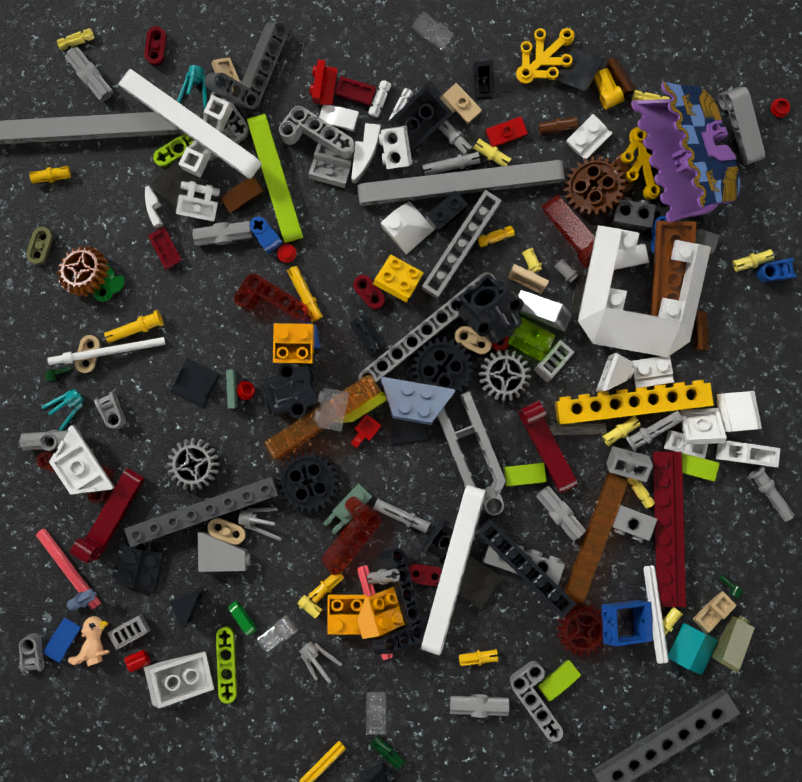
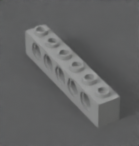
M487 190L484 191L422 285V290L438 300L502 200Z

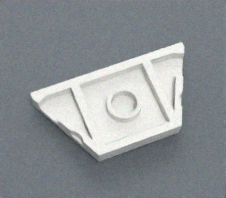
M74 425L70 426L64 440L60 442L57 452L53 454L49 461L70 495L114 489V485Z

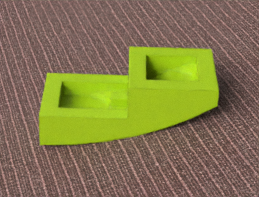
M682 453L684 474L715 482L720 463Z
M544 463L503 467L505 486L546 482Z
M566 660L557 670L547 675L537 687L547 700L551 701L574 683L581 674L570 660Z

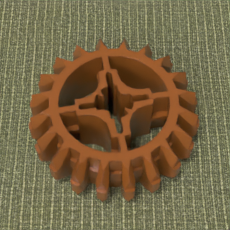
M87 245L85 248L79 246L78 250L72 248V253L66 252L67 257L65 259L61 258L63 263L57 265L60 270L56 273L59 276L58 280L62 288L70 294H75L79 297L81 295L87 297L89 292L94 294L95 289L101 290L100 284H106L104 278L109 277L106 272L110 269L107 266L108 261L104 255L96 248H91ZM92 260H94V264H95L94 268H92V266H93V265L91 264V263H92Z

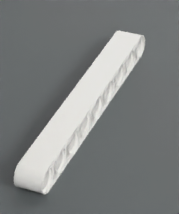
M129 69L118 83L126 92L247 178L251 179L262 165V162L133 70Z
M467 485L465 488L421 650L439 656L442 652L486 490Z

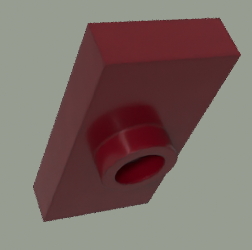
M340 76L335 95L371 107L377 87Z
M165 227L148 235L165 270L183 262Z

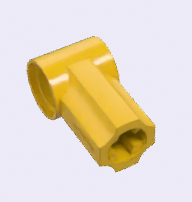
M604 68L598 71L594 81L600 92L599 96L603 107L609 109L624 102L623 92L619 86H616L609 69Z

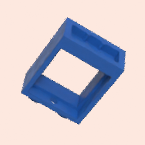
M633 600L602 604L604 644L623 646L653 641L651 602ZM633 608L634 635L618 637L617 610Z

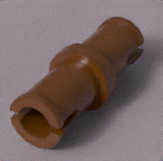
M576 116L565 119L555 118L554 121L538 123L540 135L553 132L558 134L564 130L578 129Z

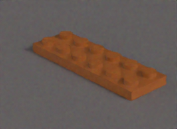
M656 221L651 304L652 316L659 315L662 298L679 301L687 262L671 259L674 242L679 240L695 243L697 222L673 221L669 223L668 221Z

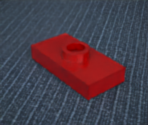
M521 116L485 130L492 147H497L528 135Z

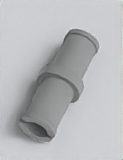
M448 120L444 121V125L441 124L438 129L449 139L451 145L454 144L463 155H467V150L470 152L473 147L462 137L460 131L457 132Z
M380 569L378 572H370L367 575V579L372 578V580H368V583L371 585L378 583L385 585L389 582H396L399 580L400 575L395 576L394 574L399 573L397 569Z

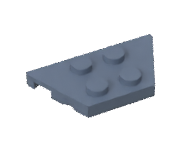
M381 377V385H383L393 419L431 425L455 392V389Z

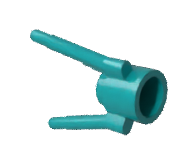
M196 65L189 66V71L186 73L185 81L177 99L178 103L181 102L186 88V93L189 95L193 84L199 85L202 82L203 107L205 110L207 106L206 75H203L204 69Z
M75 388L41 407L45 409L63 399L64 401L48 412V415L57 412L66 404L70 408L75 407L58 431H63L77 411L83 407L82 402L84 398Z

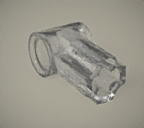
M286 614L274 623L272 628L258 637L257 640L261 647L268 652L282 640L285 641L295 634L298 629Z

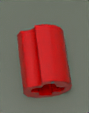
M145 649L124 659L130 673L150 665V658Z

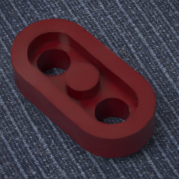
M159 26L151 27L146 36L144 57L153 66L160 65L165 58L167 35ZM161 36L160 40L157 41L155 40V37ZM154 54H158L156 59H152Z
M360 275L355 278L353 282L354 290L371 309L381 308L384 305L385 297L380 289L366 275ZM360 283H366V288L361 289L359 287ZM378 297V303H373L372 298Z
M417 563L411 564L408 567L412 583L438 586L442 573L440 567ZM417 570L419 571L420 575L418 577H414L412 575V572ZM433 573H437L439 575L437 580H433L431 578V575Z

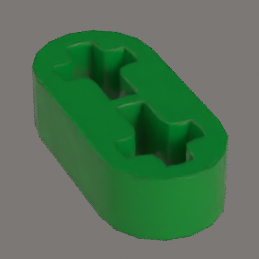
M237 600L228 606L229 611L247 636L257 631L253 621Z

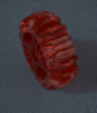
M585 603L582 604L580 609L579 605L576 604L574 606L575 610L571 609L570 613L564 616V620L558 618V622L562 625L556 626V629L562 632H559L557 637L563 638L560 640V644L565 645L566 651L571 649L573 655L578 651L580 657L584 655L585 651L587 656H590L591 649L597 653L596 646L604 647L600 643L601 640L604 641L602 615L599 616L601 611L599 609L594 611L593 605H590L587 609ZM589 615L594 619L582 622L578 616ZM573 619L575 627L570 631L571 634L568 635V626ZM579 624L585 628L587 637L580 632ZM597 625V634L592 640L591 631ZM584 638L587 644L579 645L571 642V640Z

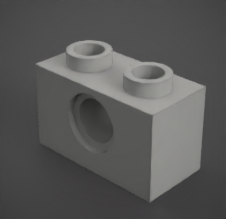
M617 504L610 526L614 527V532L625 535L627 532L632 534V539L643 542L644 539L650 541L657 519ZM635 519L637 522V526L634 529H630L628 526L629 521Z

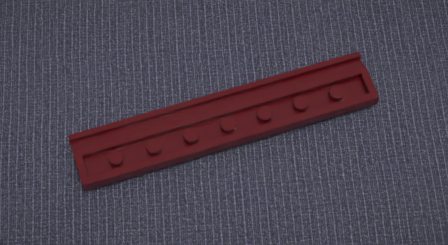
M682 451L653 452L655 518L657 519L655 524L656 578L661 607H686Z

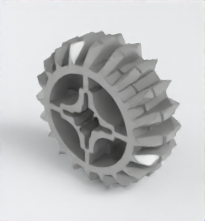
M498 350V357L491 353L492 361L488 358L484 360L488 366L481 365L485 372H480L479 376H485V379L480 380V383L486 382L487 384L482 389H490L487 394L488 396H491L493 392L496 393L494 396L495 400L499 398V395H502L501 400L505 401L508 395L509 400L512 401V394L519 398L518 390L525 393L526 390L522 386L530 385V383L525 381V379H531V375H525V372H529L530 368L524 369L523 367L528 362H520L523 357L522 355H519L517 359L514 358L516 355L515 351L511 353V356H508L509 351L505 350L502 356L501 351ZM503 360L500 371L490 372L495 362ZM509 361L518 367L520 374L510 370ZM504 370L511 376L507 378L505 385L504 378L499 376L500 373H504ZM490 378H496L500 381L501 390L493 386ZM520 379L516 388L507 391L510 380Z
M192 438L191 444L185 439L184 446L181 443H177L179 450L172 448L171 451L175 456H168L169 459L173 460V462L167 463V466L173 467L172 470L168 471V474L175 473L171 479L172 481L179 479L176 484L177 486L182 485L184 482L183 489H188L190 485L191 490H195L196 484L199 489H203L202 482L209 486L208 478L212 481L215 480V477L211 474H218L219 471L213 468L214 466H219L220 463H214L213 459H217L219 456L211 455L215 452L214 448L209 451L207 450L210 446L209 443L202 446V439L196 444V439ZM192 448L202 451L206 457L197 458L195 453L192 452ZM186 451V462L179 466L180 457ZM192 459H194L193 461H196V462L202 461L201 463H198L197 465H195V469H194V470H193V467H186V468H185V466H188L189 464L192 463ZM208 463V469L201 478V466ZM181 471H190L195 480L187 479L182 475Z

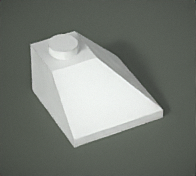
M410 201L394 210L381 222V227L406 255L435 230Z
M617 353L608 356L596 392L607 391L627 381L628 378L631 379L634 373V368L632 367L634 362Z

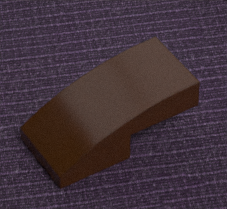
M253 176L251 179L244 180L220 198L228 211L235 213L247 202H252L265 191L256 177Z

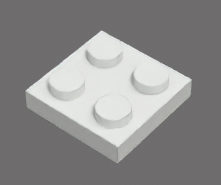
M719 408L680 410V415L684 420L681 421L686 445L726 442V434Z

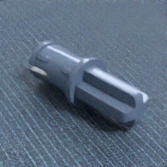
M89 589L85 592H79L73 599L68 600V609L74 611L80 607H86L89 602L95 599L96 591L93 592L92 589Z

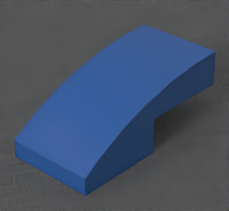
M64 617L43 654L60 663L80 632L81 627Z

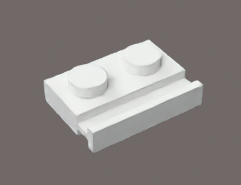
M592 114L566 140V143L584 160V158L588 159L612 135V132Z
M670 356L632 361L634 362L632 367L634 368L635 388L674 382Z

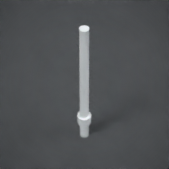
M162 337L77 353L66 352L63 355L47 359L49 365L59 363L70 364L76 360L165 345V340Z

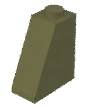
M732 615L711 657L738 673L755 628L749 625L750 620L741 615L739 618Z

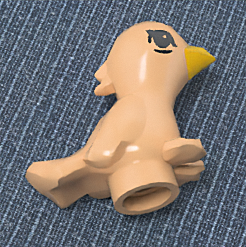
M97 616L86 619L81 630L83 633L81 637L86 636L87 639L80 653L68 659L69 663L76 665L86 661L87 665L91 666L103 661L102 655L110 653L109 650H103L100 640L102 631L108 625L106 621H102Z

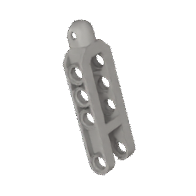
M470 392L461 394L460 397L471 426L454 432L444 408L437 417L465 487L467 485L476 486L457 440L475 433L494 480L491 486L483 488V490H486L483 506L487 513L495 516L504 509V502L500 492L504 486L505 478Z

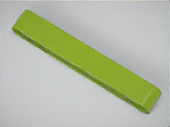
M266 114L248 118L247 122L259 161L262 162L261 168L284 242L288 243L303 238Z

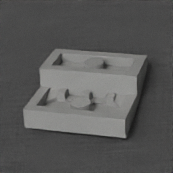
M318 143L308 178L345 188L354 156L350 159H343Z

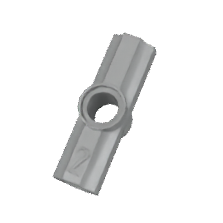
M78 47L68 50L65 58L77 71L76 74L87 87L89 86L101 102L109 99L113 91L101 77V73L93 63L88 61Z
M250 221L232 224L228 222L216 223L211 227L193 229L192 233L195 246L208 244L225 245L232 243V241L252 238Z
M69 430L22 433L20 447L23 451L41 449L50 451L57 449ZM48 436L54 439V444L49 442Z
M547 486L536 495L538 500L548 510L550 517L558 526L562 527L572 541L583 535L586 530L573 516L574 513L568 505L559 499L552 488Z
M483 694L450 696V714H468L478 718L487 717L488 715L508 716L509 698L488 697Z

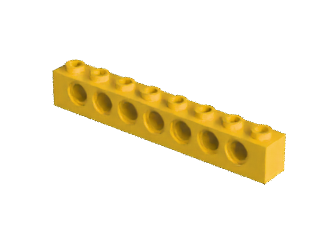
M697 380L692 381V385L685 386V382L673 383L671 388H666V384L654 386V390L640 387L635 388L636 392L628 393V389L616 390L617 394L609 395L608 391L597 393L598 397H590V394L578 395L579 399L571 400V396L560 397L559 401L555 402L557 424L714 406L711 383ZM688 390L694 393L692 400H689L686 396ZM669 392L675 395V400L672 403L667 399ZM651 394L656 397L654 405L648 402V397ZM631 397H635L637 399V405L635 407H632L629 404V399ZM612 399L618 401V408L616 410L610 407ZM593 401H596L600 406L597 412L591 409ZM573 404H578L581 408L580 413L577 415L572 412Z

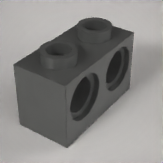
M624 197V199H618L620 206L614 204L611 225L649 231L652 228L656 205H652L650 201L640 200L639 202H634L631 198ZM620 208H626L628 210V215H622L620 213ZM639 211L646 212L647 219H642L639 216Z

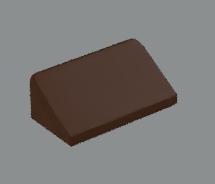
M610 58L605 67L609 69L612 78L626 97L636 91V87L617 58Z
M697 311L693 326L695 350H709L707 313Z

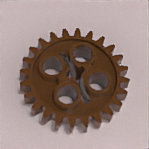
M592 156L590 162L584 158L583 165L577 162L578 168H571L573 175L567 174L570 181L564 182L567 186L564 192L567 194L565 196L567 201H570V207L574 206L575 212L581 209L582 216L588 212L589 217H592L593 213H596L597 217H599L602 211L605 215H607V209L614 211V204L620 206L618 199H624L622 193L627 192L626 187H624V185H627V181L624 179L626 177L624 172H621V166H617L616 161L610 163L608 157L603 161L601 156L595 161ZM593 172H599L594 177L590 176ZM613 182L610 187H605L606 183ZM581 186H586L585 190L578 191ZM601 197L599 201L592 202L593 198Z

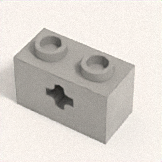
M612 446L606 462L610 473L647 482L653 466L649 456Z

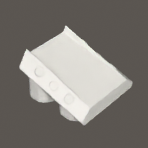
M755 391L716 394L717 407L720 411L725 432L762 429Z

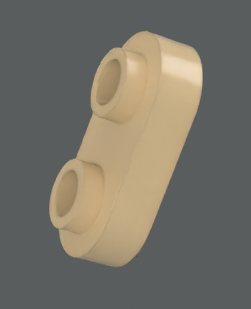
M467 326L460 327L455 333L457 343L461 342V346L467 347V349L477 354H486L491 348V343L485 337L479 336L473 329ZM462 333L468 335L466 340L461 339ZM483 342L485 347L479 348L478 343Z
M92 335L84 336L80 341L78 352L100 349L99 339ZM89 342L94 343V347L91 349L88 348ZM98 357L76 360L75 367L82 373H89L95 368ZM84 360L89 361V365L87 367L83 366Z
M215 518L208 524V532L211 536L236 545L243 542L246 537V531L242 526L225 519ZM216 524H220L222 526V529L220 531L216 530ZM234 531L239 532L240 535L238 538H235L233 536Z

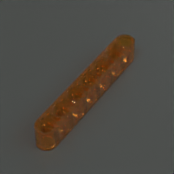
M367 375L264 442V446L272 461L283 457L380 394L381 390L373 376Z
M609 472L605 479L564 592L573 601L581 604L587 596L628 484L627 478Z

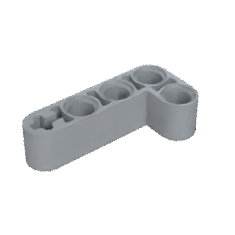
M736 87L718 94L721 108L728 110L743 164L748 165L764 159L765 150L748 89L746 87Z
M294 107L279 126V132L285 144H295L304 133L343 159H350L354 156L355 146L350 136L304 107ZM299 116L304 117L301 120H296V118H298ZM314 126H319L316 130L311 129ZM293 131L290 135H285L286 132ZM328 136H335L331 140L327 139Z
M531 661L511 675L510 685L545 736L550 741L557 742L562 738L563 730L533 688L534 685L544 678V669L539 662ZM534 667L540 669L536 676L530 675V670ZM517 679L524 680V684L521 687L514 685ZM528 695L535 696V700L532 703L526 702ZM540 711H546L547 714L544 718H537V714ZM549 723L554 729H556V733L553 734V732L550 731L548 727Z

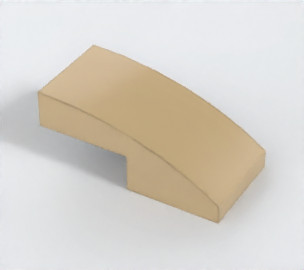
M722 591L706 604L693 620L705 633H709L737 605Z

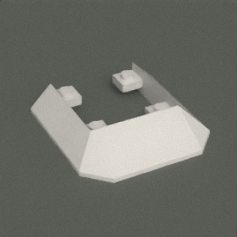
M598 225L578 317L579 324L593 344L663 357L670 356L690 342L711 247L675 240L671 259L687 262L679 301L662 298L658 316L625 311L623 307L627 291L610 288L618 249L635 252L639 233Z

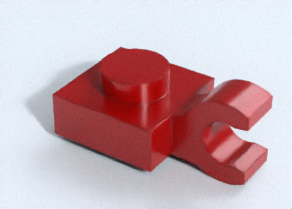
M366 414L356 426L355 430L359 433L351 444L357 448L364 438L370 441L381 425Z

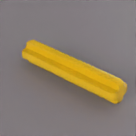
M338 741L300 779V782H314L345 751V745Z

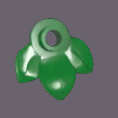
M108 264L107 266L110 270L106 272L109 277L104 278L106 284L101 283V290L95 289L93 294L94 298L100 302L110 300L112 294L122 289L125 281L124 276H115L114 271ZM105 289L106 294L101 296V291Z

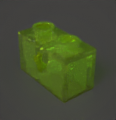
M521 317L522 324L513 331L508 344L542 361L556 335Z

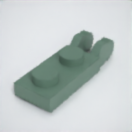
M358 483L332 511L333 513L323 524L325 526L329 525L335 516L340 518L342 521L332 531L335 535L368 502L372 495Z

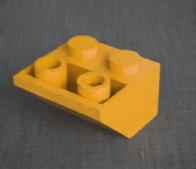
M274 323L273 363H313L315 326L313 324Z
M394 587L365 598L357 619L362 639L381 636L405 625Z
M328 595V634H361L357 619L367 595Z

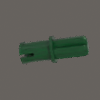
M379 735L369 744L382 755V759L388 760L396 769L399 770L404 765L405 760L392 749L393 746H389Z

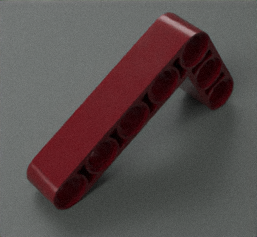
M538 400L517 410L560 494L578 486L576 478L544 419L547 414L541 402Z
M129 468L123 472L87 536L75 541L69 554L86 564L96 561L101 557L143 484L145 477Z

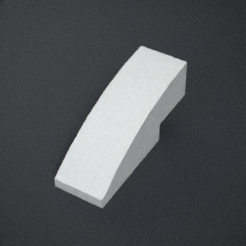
M365 123L363 142H355L352 183H357L369 167L379 143L381 125Z
M726 441L717 445L716 459L778 467L780 448Z

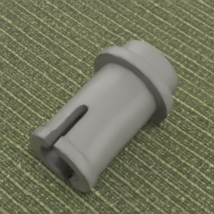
M561 259L554 266L566 278V282L569 281L571 283L578 277L577 270L574 271L564 259Z

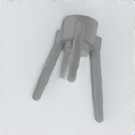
M248 507L247 510H241L239 524L244 525V528L254 530L278 541L282 540L281 537L253 526L256 523L275 526V522L257 519V514H254V512L277 511V507Z
M310 641L299 651L302 654L301 658L305 661L315 681L318 680V677L310 663L311 661L330 684V678L315 659L319 655L317 651L339 666H342V663L321 648L317 642L313 644Z

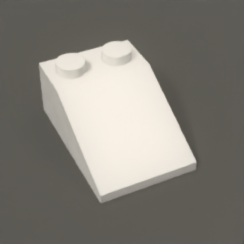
M206 652L170 659L144 667L152 705L157 708L214 690Z

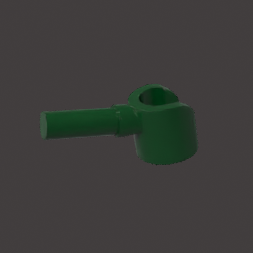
M72 367L47 370L45 372V379L47 381H56V374L71 371Z
M720 575L719 579L732 588L729 594L739 599L742 589L731 583L723 575Z

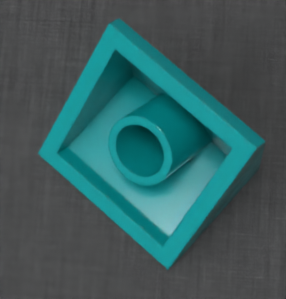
M682 623L668 653V659L702 675L718 639Z

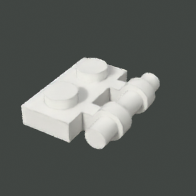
M181 181L180 189L187 190V196L179 194L176 214L214 221L218 202L210 200L211 195L219 196L220 189L213 188V185L208 184L206 186L198 185L194 181ZM194 192L204 193V199L194 197Z

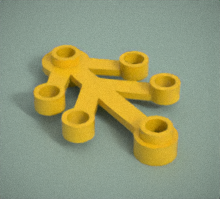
M569 28L561 30L559 38L543 52L546 32L544 29H537L534 33L536 60L531 64L529 54L532 51V44L529 41L521 44L522 66L516 72L518 81L528 84L534 78L557 79L559 71L556 67H550L547 71L537 70L540 66L570 67L572 64L571 55L564 54L562 57L551 56L561 46H568L573 43L575 36L573 30ZM542 33L543 37H538L537 34ZM568 33L570 37H565L564 34ZM529 46L530 49L524 50L523 47ZM564 59H569L570 62H569V63H565L563 60H564ZM527 71L529 75L524 76L522 73ZM554 71L556 75L551 76L549 73Z
M635 127L630 132L629 140L631 143L627 150L622 153L621 161L625 164L630 163L634 159L633 153L636 148H638L639 155L631 169L626 172L625 178L629 182L635 181L639 176L638 171L642 166L647 185L643 189V196L647 200H653L659 196L660 188L654 183L649 158L652 155L647 153L646 147L643 144L647 133L640 130L639 127Z

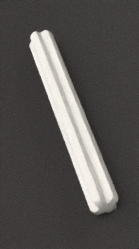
M654 566L644 567L648 601L651 602L656 659L659 664L668 663L656 571Z

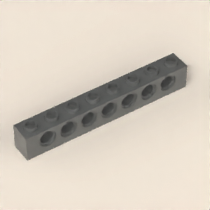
M273 476L130 526L124 530L130 547L280 495L278 493L279 489Z
M722 689L592 771L598 782H635L640 775L652 772L656 765L664 764L674 754L684 752L690 744L702 741L703 736L718 731L724 723L734 721L740 712L729 694ZM719 709V715L712 717L713 711ZM703 719V725L696 727V722ZM687 730L686 736L679 737L680 731ZM665 740H670L671 743L668 747H662ZM649 750H654V755L647 758L646 753ZM634 760L638 761L636 767H629L630 762ZM615 771H621V775L618 778H613Z

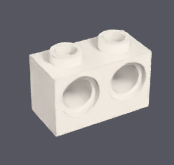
M407 126L381 130L379 141L380 145L384 148L382 161L387 169L410 166L412 159ZM391 133L397 135L398 140L396 143L390 141L389 135ZM394 152L399 153L401 157L400 162H395L392 159Z

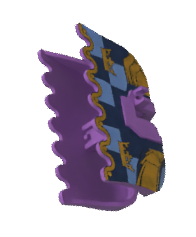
M663 82L661 84L663 92L670 95L672 99L634 100L631 102L633 110L642 116V119L638 121V127L647 133L643 144L653 152V156L649 158V163L659 171L655 175V182L664 188V193L660 195L662 203L670 207V211L666 213V219L670 223L679 219L709 213L720 203L728 204L735 201L740 191V174L735 154H733L731 148L727 145L715 146L716 143L726 138L728 133L726 127H723L720 112L714 99L698 86Z

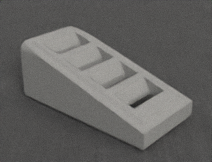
M559 340L534 368V371L548 382L574 354V351L563 341ZM558 348L566 354L565 357L557 351ZM554 354L561 362L557 361L552 355ZM549 360L555 366V368H553L547 361Z
M140 614L107 634L117 650L151 630L143 615ZM134 622L137 623V625L139 626L141 632L138 633V631H137V629H136V627H135V625H134ZM130 625L135 634L134 636L131 635L127 626ZM122 629H124L129 639H125L121 631ZM116 632L122 640L120 644L114 635V633Z

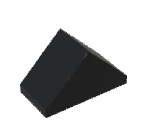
M493 60L474 61L472 75L475 98L494 96Z

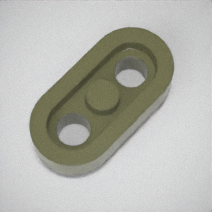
M38 227L33 231L26 252L27 259L36 265L43 264L47 260L53 241V233L46 227ZM46 234V239L42 240V235ZM40 252V258L36 259V253Z

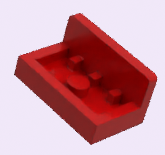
M318 59L317 66H313L312 77H315L314 84L310 85L309 96H312L314 104L332 106L338 70L337 68L327 67L325 60Z

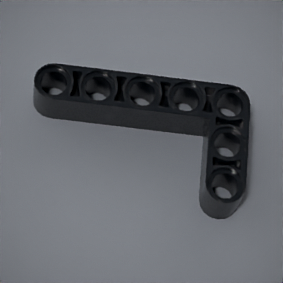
M400 548L382 551L380 563L382 569H397L399 573L394 574L395 576L400 575L399 580L386 584L387 589L394 587L405 625L373 639L372 650L377 655L396 653L421 642L425 635L406 556Z

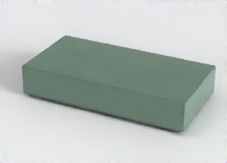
M226 370L228 409H237V374L235 370Z

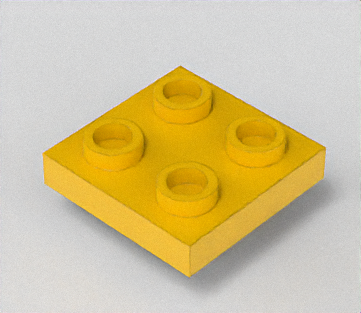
M390 254L373 284L407 302L424 272Z

